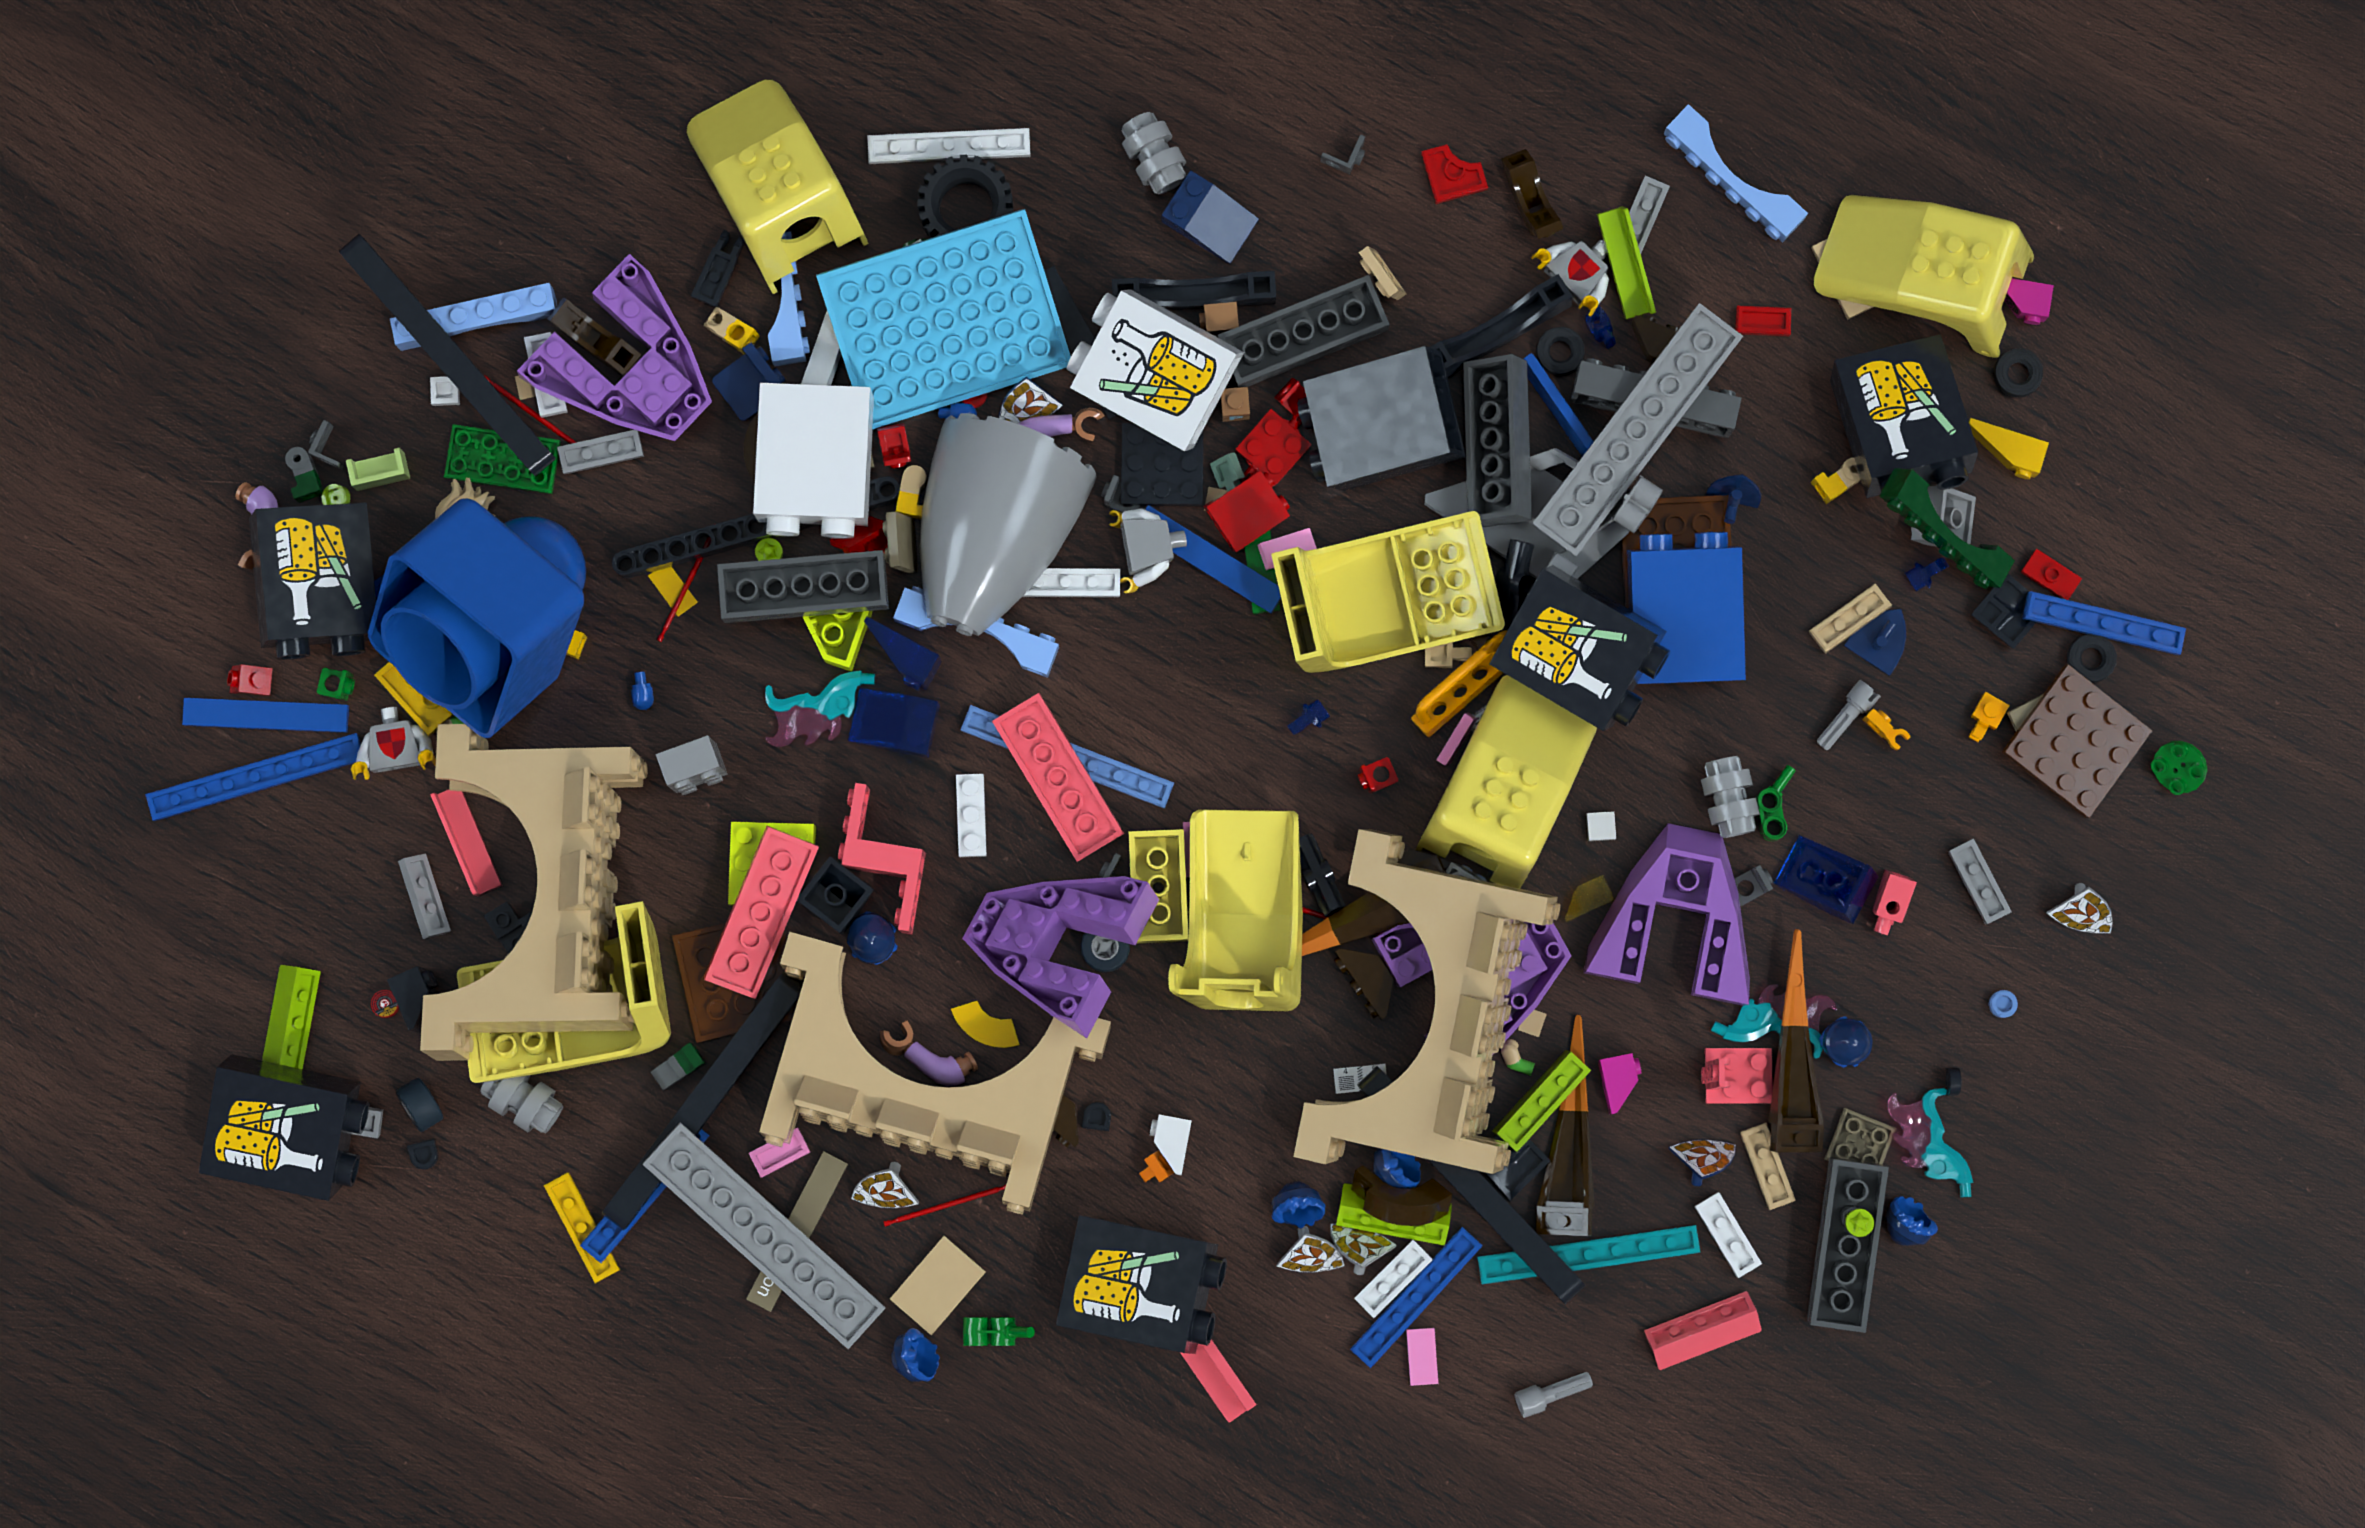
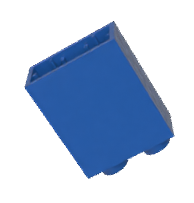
M1728 532L1695 533V547L1673 548V534L1640 535V549L1627 550L1629 610L1667 631L1660 645L1669 649L1670 654L1655 679L1642 674L1637 684L1746 680L1742 547L1728 546Z

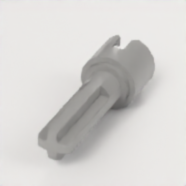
M1859 680L1845 696L1848 703L1817 739V743L1825 750H1829L1860 713H1867L1881 697L1879 694L1874 693L1873 689L1862 680Z
M1584 1372L1543 1388L1536 1385L1515 1392L1514 1396L1522 1417L1526 1418L1545 1411L1548 1403L1591 1388L1593 1383L1589 1373Z

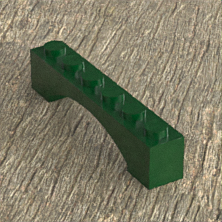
M1894 468L1879 495L1887 502V507L1905 518L1904 522L1907 525L1919 530L1924 540L1935 544L1939 548V553L1952 559L1956 563L1957 569L1969 574L1977 586L1984 589L1988 587L2000 588L2015 560L1998 545L1980 544L1979 547H1975L1956 536L1937 514L1927 490L1930 484L1913 469Z

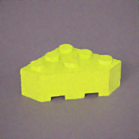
M873 611L804 616L803 619L824 661L827 664L852 672Z
M731 822L728 904L733 906L766 826L816 844V826L814 824Z

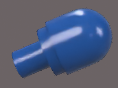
M955 403L951 404V408H939L938 416L939 418H947L952 415L957 419L961 413L977 415V411L971 404Z
M645 672L634 673L636 685H632L631 690L632 703L639 710H647L654 702L653 688L651 683H646Z

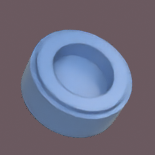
M2000 990L1991 995L1988 1005L1993 1015L1999 1018H2006L2015 1013L2018 1002L2013 993L2007 990Z

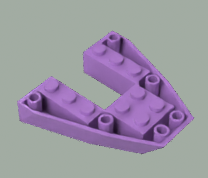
M629 254L592 292L594 301L649 351L614 386L554 332L517 370L519 378L534 388L607 421L675 441L712 403L692 348L650 272Z
M1668 823L1631 870L1588 946L1583 973L1634 984L1640 983L1655 904L1706 914L1691 995L1742 1006L1749 1005L1750 976L1739 894L1723 837L1718 833Z
M1126 876L1048 881L986 893L962 939L996 975L1050 1015L1085 1038H1088L1111 991L1099 974L1049 962L1066 928L1136 945L1159 898L1148 882Z
M1524 922L1528 924L1525 939L1520 941L1519 950L1522 951L1521 963L1519 967H1515V971L1509 972L1508 978L1511 979V988L1509 994L1504 995V997L1509 998L1508 1005H1511L1509 1020L1504 1021L1502 1031L1506 1033L1505 1041L1538 1006L1571 957L1554 923L1538 925ZM1411 923L1398 925L1371 939L1385 966L1394 978L1397 987H1402L1432 970L1426 948Z

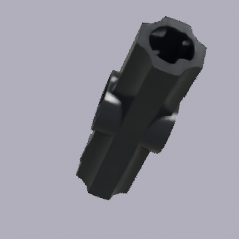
M1510 539L1504 567L1498 571L1495 579L1496 588L1500 591L1499 601L1505 624H1512L1523 604L1524 596L1531 587V576L1528 571L1534 544Z
M1310 833L1299 838L1301 872L1310 892L1313 891L1324 916H1332L1346 907L1334 882L1336 879L1327 859L1323 858L1315 837Z

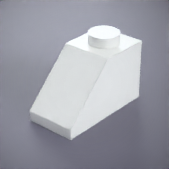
M1159 1115L1158 1120H1152L1150 1136H1155L1154 1143L1175 1174L1182 1175L1191 1120Z

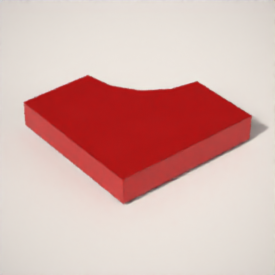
M1447 144L1421 151L1436 204L1488 190L1481 162L1469 163L1460 160L1452 154Z

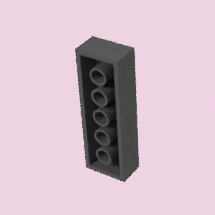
M1367 275L1219 334L1217 338L1244 352L1232 375L1236 388L1249 387L1387 332L1390 324L1370 276Z
M1509 354L1463 362L1468 512L1475 511L1479 514L1482 527L1531 521L1527 361Z
M1588 358L1586 361L1581 360L1576 371L1570 402L1615 413L1647 372L1640 371L1639 374L1629 372V368L1622 365H1613V368L1603 366V362L1596 359ZM1706 385L1676 424V427L1729 438L1735 429L1742 398L1735 396L1736 393L1730 390L1711 391L1709 386Z
M883 550L717 564L721 619L724 623L889 609L885 554Z
M1829 1157L1807 1322L1810 1325L1866 1333L1889 1167L1886 1165ZM1853 1209H1865L1874 1219L1873 1230L1864 1237L1854 1236L1846 1229L1845 1218Z

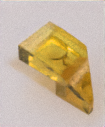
M1604 875L1577 887L1565 916L1566 922L1615 900Z

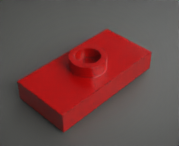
M2038 549L2034 550L2021 570L2022 574L2057 597L2069 600L2082 580L2080 576Z

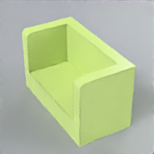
M395 448L394 453L357 462H354L352 459L346 460L351 486L357 491L410 479L405 453L400 448Z

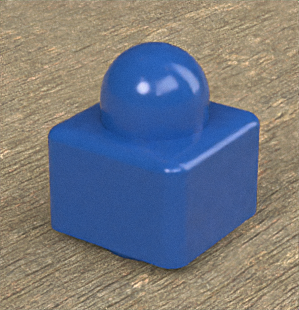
M468 498L460 499L389 557L368 630L369 641L374 649L393 664L402 677L417 692L433 703L445 707L479 736L490 738L550 686L560 674L584 605L583 588L586 579V564L581 547L568 530L552 520L543 517L524 516L502 523L478 502Z

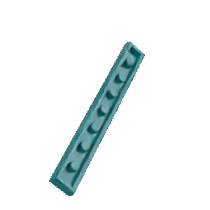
M1696 1225L1549 1246L1572 1271L1701 1253ZM1514 1251L1477 1257L1481 1284L1537 1276Z

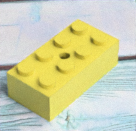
M1184 829L1129 832L1130 878L1146 881L1152 889L1153 885L1157 882L1162 883L1164 886L1162 892H1155L1159 901L1137 943L1188 941Z

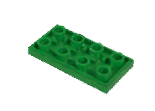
M453 424L444 478L464 482L466 478H470L471 483L553 494L559 457L558 447L561 445V441L538 437L554 455L556 460L535 477L495 430Z

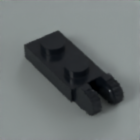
M725 230L721 233L715 248H712L691 295L693 299L714 308L718 307L745 244L744 238L739 237L735 241L731 254L723 252L730 238V232Z

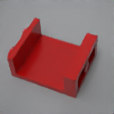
M1256 470L1251 477L1215 501L1212 500L1203 506L1233 552H1238L1290 517L1287 511L1290 508L1289 504L1282 495H1276L1272 489L1275 483L1267 472L1263 474L1261 470Z

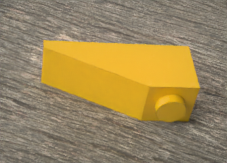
M1970 418L1968 420L1973 436L2008 470L2014 471L2015 476L2030 479L2031 477L2035 478L2040 473L2049 442Z

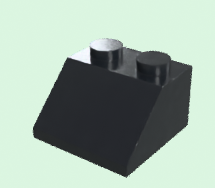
M830 856L799 895L797 901L843 935L858 916L874 889Z
M416 966L387 979V982L408 1030L421 1032L423 995L437 994L435 987L438 986V982L432 971L429 972L425 968Z

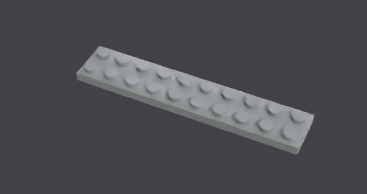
M1699 303L1532 524L1573 555L1577 556L1733 351L1743 335Z
M681 1122L642 1163L847 1349L854 1344L885 1309L883 1304Z

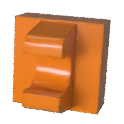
M1158 1150L1144 1159L1149 1167L1139 1174L1145 1182L1154 1176L1161 1182L1172 1175L1174 1171Z

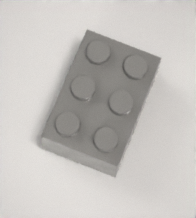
M708 735L656 754L667 786L674 792H679L682 795L696 791V786L707 783L708 786L723 781L722 776L728 775L717 743Z

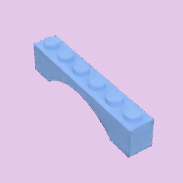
M1689 104L1666 127L1664 135L1666 136L1665 140L1674 149L1680 148L1686 154L1685 158L1694 167L1699 166L1706 172V178L1716 186L1719 184L1726 190L1725 195L1733 203L1737 204L1739 202L1746 209L1745 213L1750 219L1755 222L1760 221L1766 227V233L1774 240L1779 239L1781 242H1784L1808 215L1789 195L1772 194L1758 190L1735 176L1722 162L1715 150L1708 122Z
M785 231L782 239H792L791 232ZM796 261L791 263L794 272L781 278L782 297L780 310L768 334L771 359L774 367L806 362L805 354L810 353L808 337L802 336L801 327H806L804 311H799L797 301L802 300L800 285H794L793 275L798 274Z
M550 283L427 311L445 332L452 336L494 325L546 319L556 308L557 301L553 287ZM396 317L390 318L395 345L401 351L421 347Z
M915 586L911 590L904 588L893 617L894 621L919 631L938 626L930 621L931 619L927 618L923 589ZM999 618L984 631L1004 644L1016 657L1022 669L1048 678L1059 649V644L1054 643V637L1040 633L1039 637L1029 633L1030 629L1022 625L1014 624V627L1003 624L1004 619Z

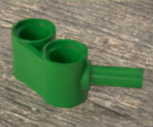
M1786 765L1773 786L1762 790L1756 796L1760 815H1757L1761 836L1767 841H1777L1787 832V823L1782 809L1783 794L1781 792L1796 772L1789 765ZM1765 794L1771 795L1775 800V805L1771 809L1764 807L1762 804V797ZM1774 821L1778 823L1780 827L1778 835H1771L1767 831L1768 822Z
M963 1317V1346H987L988 1344H991V1346H1015L1016 1338H1032L1035 1334L1033 1327L1016 1326L1015 1317H991V1319H988V1317Z

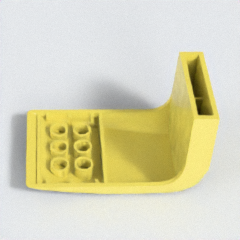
M1475 511L1324 548L1305 551L1295 547L1271 553L1295 659L1305 672H1324L1356 666L1500 631L1505 626L1480 516Z
M643 901L615 906L619 937L604 941V950L614 959V972L610 974V984L613 987V992H620L628 999L629 1009L635 1022L633 1023V1031L470 1033L474 1042L473 1051L469 1052L468 1060L469 1076L472 1082H489L611 1061L647 1053L667 1043L671 1035L658 940L653 922ZM503 960L459 969L457 972L458 988L465 987L491 972Z

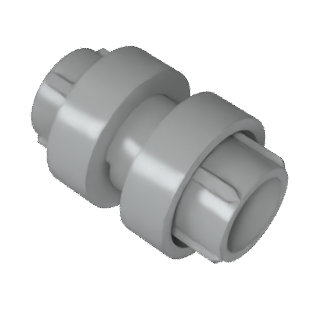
M1146 112L1125 123L1122 127V133L1126 139L1122 142V146L1130 160H1140L1141 164L1136 168V172L1143 185H1150L1154 193L1163 194L1182 184L1187 176L1182 168L1186 164V160L1179 147L1169 148L1167 143L1172 139V134L1165 121H1157L1154 113Z
M1738 756L1707 762L1705 766L1707 778L1701 779L1704 796L1714 795L1715 807L1708 809L1711 826L1718 825L1720 835L1723 838L1754 832L1756 828L1754 816L1760 815L1756 798L1747 799L1746 790L1744 789L1753 785L1750 770L1742 769Z
M530 1075L483 1083L480 1092L490 1099L488 1107L501 1116L511 1111L516 1115L513 1123L526 1132H530L535 1128L539 1132L546 1134L556 1122L563 1109L562 1103L553 1098L556 1091L543 1082H539L533 1087L528 1083Z

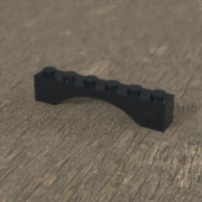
M1275 271L1246 272L1224 277L1189 280L1112 279L1113 296L1118 297L1122 290H1132L1167 310L1204 308V305L1229 302H1236L1237 306L1276 304Z
M1557 274L1534 287L1523 298L1489 321L1463 334L1442 340L1430 348L1441 351L1446 375L1449 377L1464 368L1463 362L1481 359L1572 307V294L1560 275Z

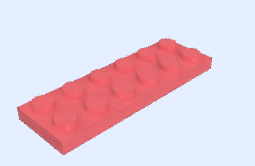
M1037 693L992 721L1077 862L1124 834V831L1040 693Z
M766 826L705 972L704 980L756 999L819 848L818 845Z

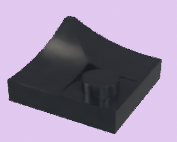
M2009 574L2006 576L2001 587H1994L1971 614L1973 618L2012 650L2036 624L2034 621L2022 619L2027 592L2029 591Z
M1498 1135L1494 1138L1495 1140L1504 1141ZM1530 1139L1518 1152L1508 1145L1507 1150H1511V1156L1508 1166H1504L1503 1170L1494 1174L1483 1172L1509 1202L1551 1161Z

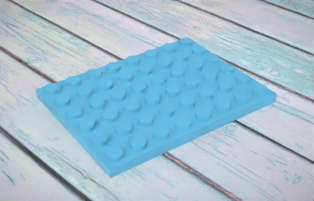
M1025 209L816 274L851 384L854 387H870L874 396L872 429L1016 384L1025 377L1032 379L1066 368L1071 358Z

